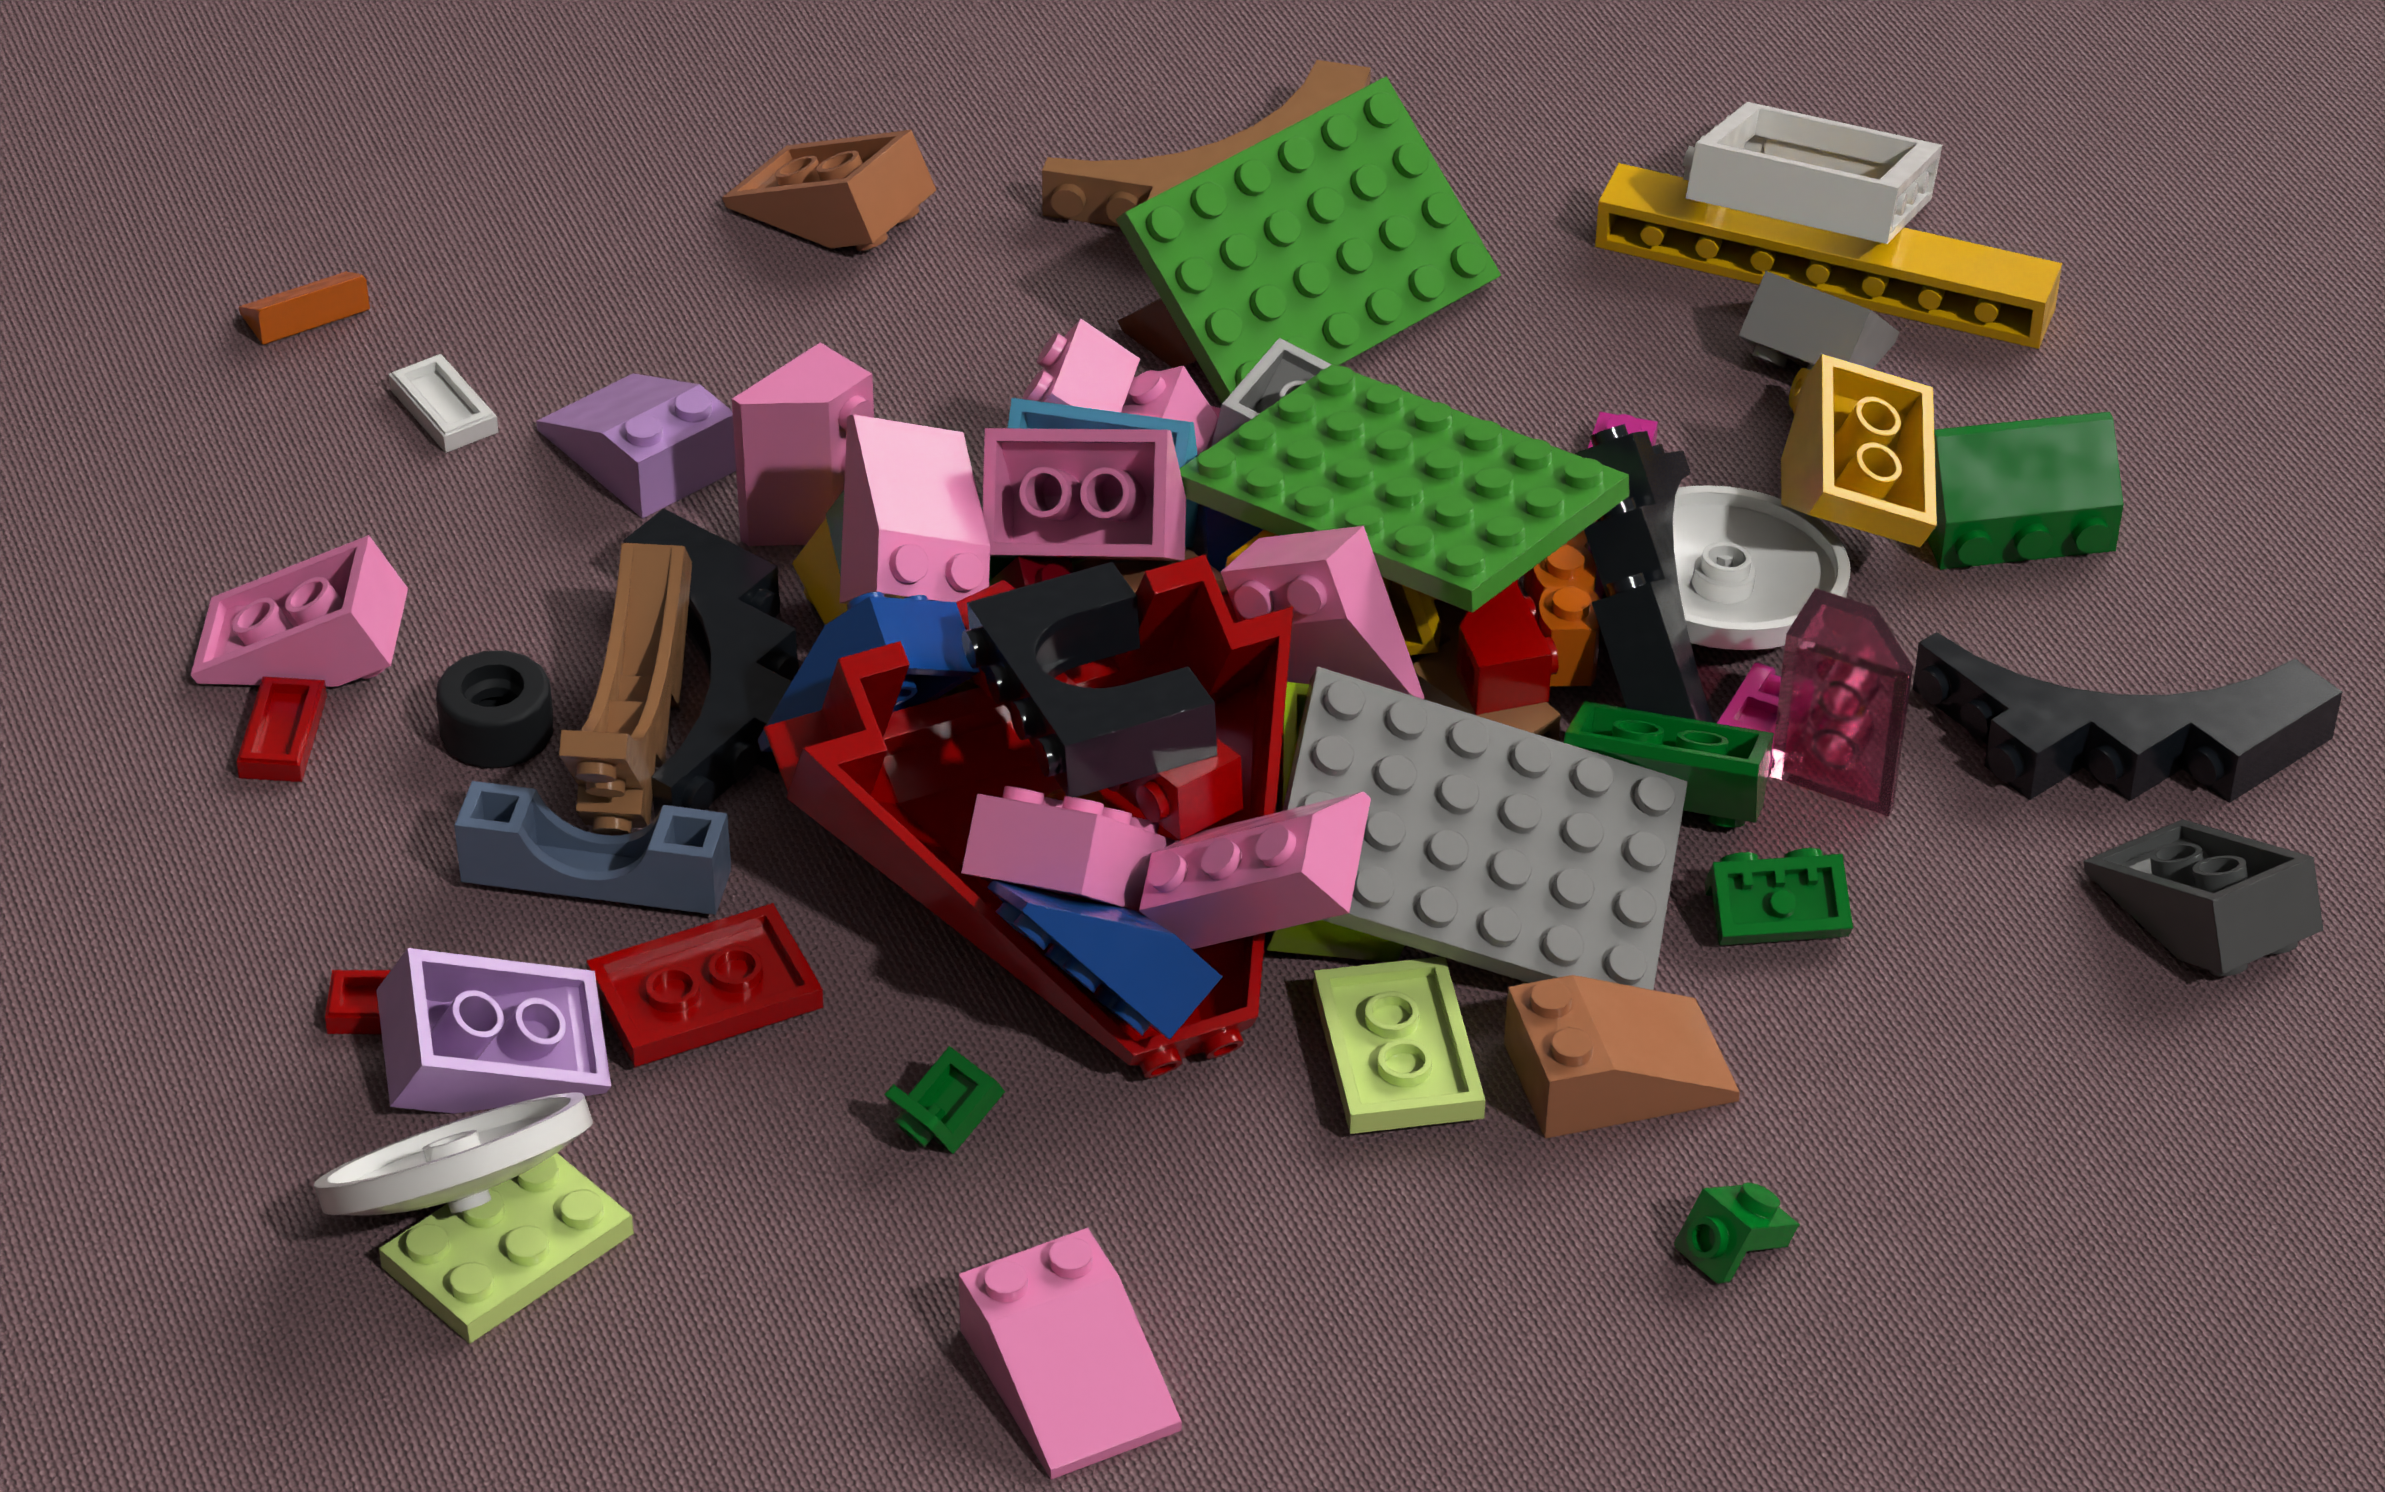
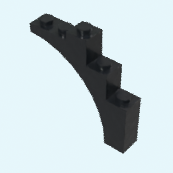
M1625 424L1590 435L1593 447L1576 452L1575 455L1595 459L1602 465L1629 474V497L1597 520L1598 522L1584 529L1606 594V598L1591 603L1626 708L1713 723L1687 631L1674 554L1673 512L1675 495L1681 480L1691 474L1684 451L1665 453L1662 444L1652 446L1647 431L1628 434Z
M663 508L624 539L623 543L685 546L692 561L686 634L705 662L710 685L701 714L681 747L651 776L654 818L658 816L663 805L708 810L713 801L734 783L745 779L757 764L775 774L780 772L773 752H761L758 738L799 669L796 628L776 619V616L780 613L781 603L779 597L778 566Z
M1938 632L1930 635L1918 644L1912 688L1927 702L1935 705L1966 728L1970 734L1987 744L1984 766L1993 772L1997 778L2008 783L2029 800L2080 769L2085 768L2100 782L2108 785L2128 801H2132L2183 769L2199 783L2207 786L2229 803L2331 740L2334 735L2343 692L2297 659H2293L2258 677L2216 689L2186 693L2129 695L2068 688L2020 675L1975 656Z

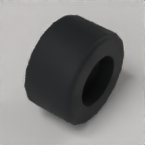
M501 650L482 651L465 656L449 666L437 682L436 703L441 740L450 754L466 764L481 768H506L520 764L540 753L553 735L550 680L542 666L526 655Z

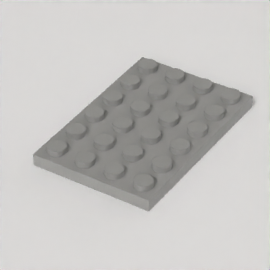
M1317 666L1309 682L1283 811L1362 791L1371 798L1350 912L1322 920L1528 983L1576 975L1654 990L1687 781Z

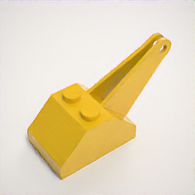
M1821 354L1811 370L1801 368L1798 371L1790 389L1789 405L1795 415L1781 457V505L1810 516L1921 548L1937 526L1933 387Z

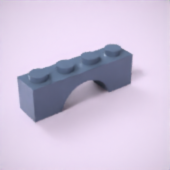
M472 781L454 825L461 882L716 915L731 872L728 814L723 812L663 805L655 820L637 832L625 835H601L579 829L562 820L549 809L534 788Z

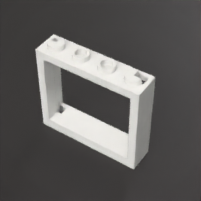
M1746 102L1734 113L1728 115L1719 125H1715L1709 133L1702 135L1701 139L1696 142L1695 147H1688L1682 165L1685 166L1683 179L1689 180L1686 199L1888 244L1932 199L1942 145Z

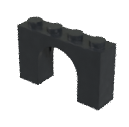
M1113 562L967 602L969 629L962 632V644L970 666L973 669L981 668L986 676L987 685L996 704L1004 703L1010 711L1012 724L1020 740L1029 739L1035 748L1036 758L1045 777L1054 776L1066 796L1079 797L1217 756L1215 702L1189 666L1125 685L1108 688L1078 687L1055 679L1058 675L1072 668L1140 649L1137 595Z

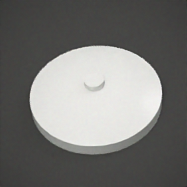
M1712 485L1678 487L1673 512L1674 554L1679 591L1690 643L1732 650L1776 648L1812 637L1824 630L1837 618L1844 607L1847 597L1851 569L1850 561L1840 539L1822 521L1814 516L1782 506L1781 499L1757 491Z
M561 1093L530 1099L465 1117L378 1148L324 1174L316 1180L314 1187L322 1211L328 1215L401 1213L448 1203L451 1213H458L491 1201L488 1189L519 1176L550 1158L586 1131L593 1124V1120L583 1093Z

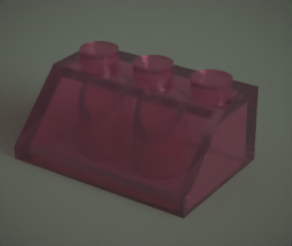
M1815 588L1789 628L1785 640L1770 777L1890 816L1894 809L1913 665L1876 607Z

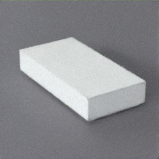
M442 354L389 374L390 390L445 453L498 433L497 416Z

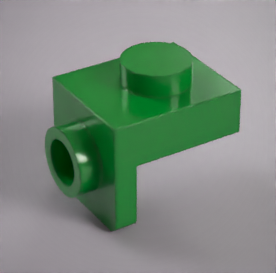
M949 1046L909 1095L894 1084L884 1095L900 1112L893 1122L906 1135L924 1148L933 1139L950 1153L954 1154L1006 1091L995 1079Z
M1747 1182L1743 1185L1703 1188L1676 1237L1674 1245L1681 1254L1718 1284L1729 1283L1747 1251L1788 1247L1800 1224L1779 1207L1780 1200L1774 1193L1758 1184Z

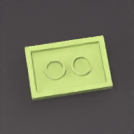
M1445 957L1314 970L1313 991L1350 1134L1484 1119L1485 1096Z
M558 1153L527 1172L488 1189L491 1201L458 1213H451L447 1203L379 1248L381 1267L469 1344L634 1234L632 1215Z

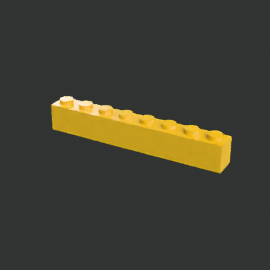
M1618 163L1598 201L1595 247L1758 285H1760L1765 271L1872 311L2036 349L2040 348L2056 308L2062 263L1909 228H1903L1888 244L1686 199L1689 180Z

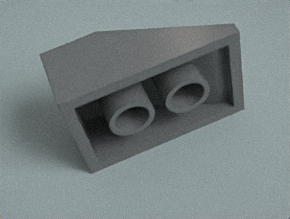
M2182 819L2084 860L2085 873L2178 960L2208 969V972L2215 976L2239 974L2248 968V963L2268 954L2289 952L2298 946V941L2323 931L2314 857Z

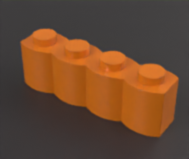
M1584 530L1523 575L1525 591L1533 599L1536 606L1538 626L1544 637L1550 636L1553 639L1558 653L1559 669L1557 674L1551 675L1550 686H1591L1597 675L1601 630L1591 602L1600 599L1595 593L1596 564L1588 550L1589 543Z

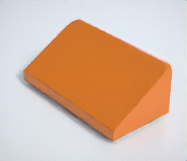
M347 271L239 306L241 316L262 345L370 309L367 280L362 274Z

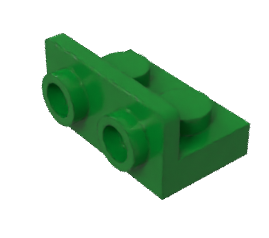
M1817 848L1797 849L1786 853L1784 858L1759 859L1757 854L1751 852L1733 853L1722 857L1719 862H1713L1704 882L1706 895L1713 896L1719 945L1849 937L1853 929L1843 854L1823 855V851Z

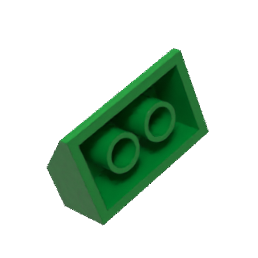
M2110 411L1934 429L1937 526L1927 540L1940 570L2116 551L2124 503L2114 419Z
M1584 701L1565 732L1564 743L1687 781L1683 811L1706 814L1707 821L1715 825L1742 827L1745 825V821L1756 823L1763 808L1774 733Z

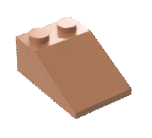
M912 130L787 145L724 195L722 199L726 208L829 248L855 246L858 251H864L885 242L888 238L886 232L897 223L904 222L917 215L920 211L918 206L936 191V187Z
M1576 975L1508 987L1504 1045L1545 1139L1739 1101L1740 1091L1696 998Z

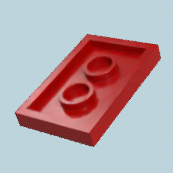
M774 903L586 960L587 970L595 971L599 1001L634 1067L824 1008L823 988Z

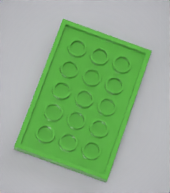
M1387 76L1137 205L1115 219L1221 403L1228 398L1279 338L1330 364L1341 366L1501 276Z
M1334 364L1321 370L1316 376L1288 395L1283 396L1275 404L1250 421L1242 424L1234 432L1209 449L1201 452L1197 457L1180 468L1186 499L1279 536L1364 526L1382 577L1472 613L1629 497V474L1602 465L1595 459L1583 458L1551 446L1544 440L1532 439L1500 427L1495 422L1473 417L1452 409L1447 404L1433 402L1406 392L1396 385L1382 383L1355 373L1348 367Z

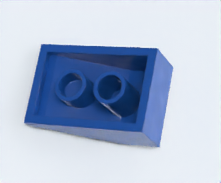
M870 592L852 599L847 604L848 610L824 626L766 726L820 711L839 658L901 641L910 665L893 712L936 700L980 672L979 668L973 669L970 666L963 649L962 632L966 629L957 603L930 601L925 595H915L904 599L888 598L882 592ZM763 730L758 738L761 752H772L766 733Z

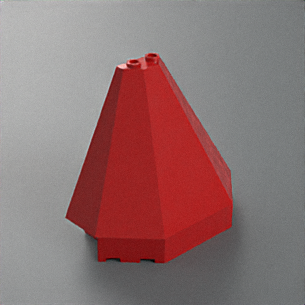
M1205 554L1145 571L1135 593L1138 602L1140 649L1084 664L1063 673L1079 687L1108 688L1125 685L1189 666L1215 702L1217 738L1241 756L1243 809L1201 831L1276 813L1294 606L1239 622L1229 594L1222 595ZM898 641L839 658L820 711L764 727L788 791L786 797L788 800L1128 1065H1140L1145 1078H1154L1169 1073L1183 1063V1058L1205 1052L1206 1057L1212 1059L1227 1055L1243 1046L1244 1040L1241 1032L1253 1026L1258 1018L1265 933L1192 949L1223 977L1170 1040L1152 1027H1149L1142 1036L1125 1021L1124 1023L1093 998V995L1100 986L1092 993L1079 981L1073 980L1044 955L1051 947V943L1043 950L1028 937L1025 938L995 912L1003 901L987 888L991 882L961 873L977 794L1002 798L1004 787L1010 786L1044 794V797H1047L1054 790L1062 789L1054 776L1045 777L1036 758L1035 748L1029 739H1019L1013 727L1008 708L1002 703L996 704L981 687L893 712L910 665L902 643ZM1108 788L1099 790L1109 808L1132 813V817L1147 819L1140 809L1116 791H1111ZM1159 825L1158 835L1180 841Z

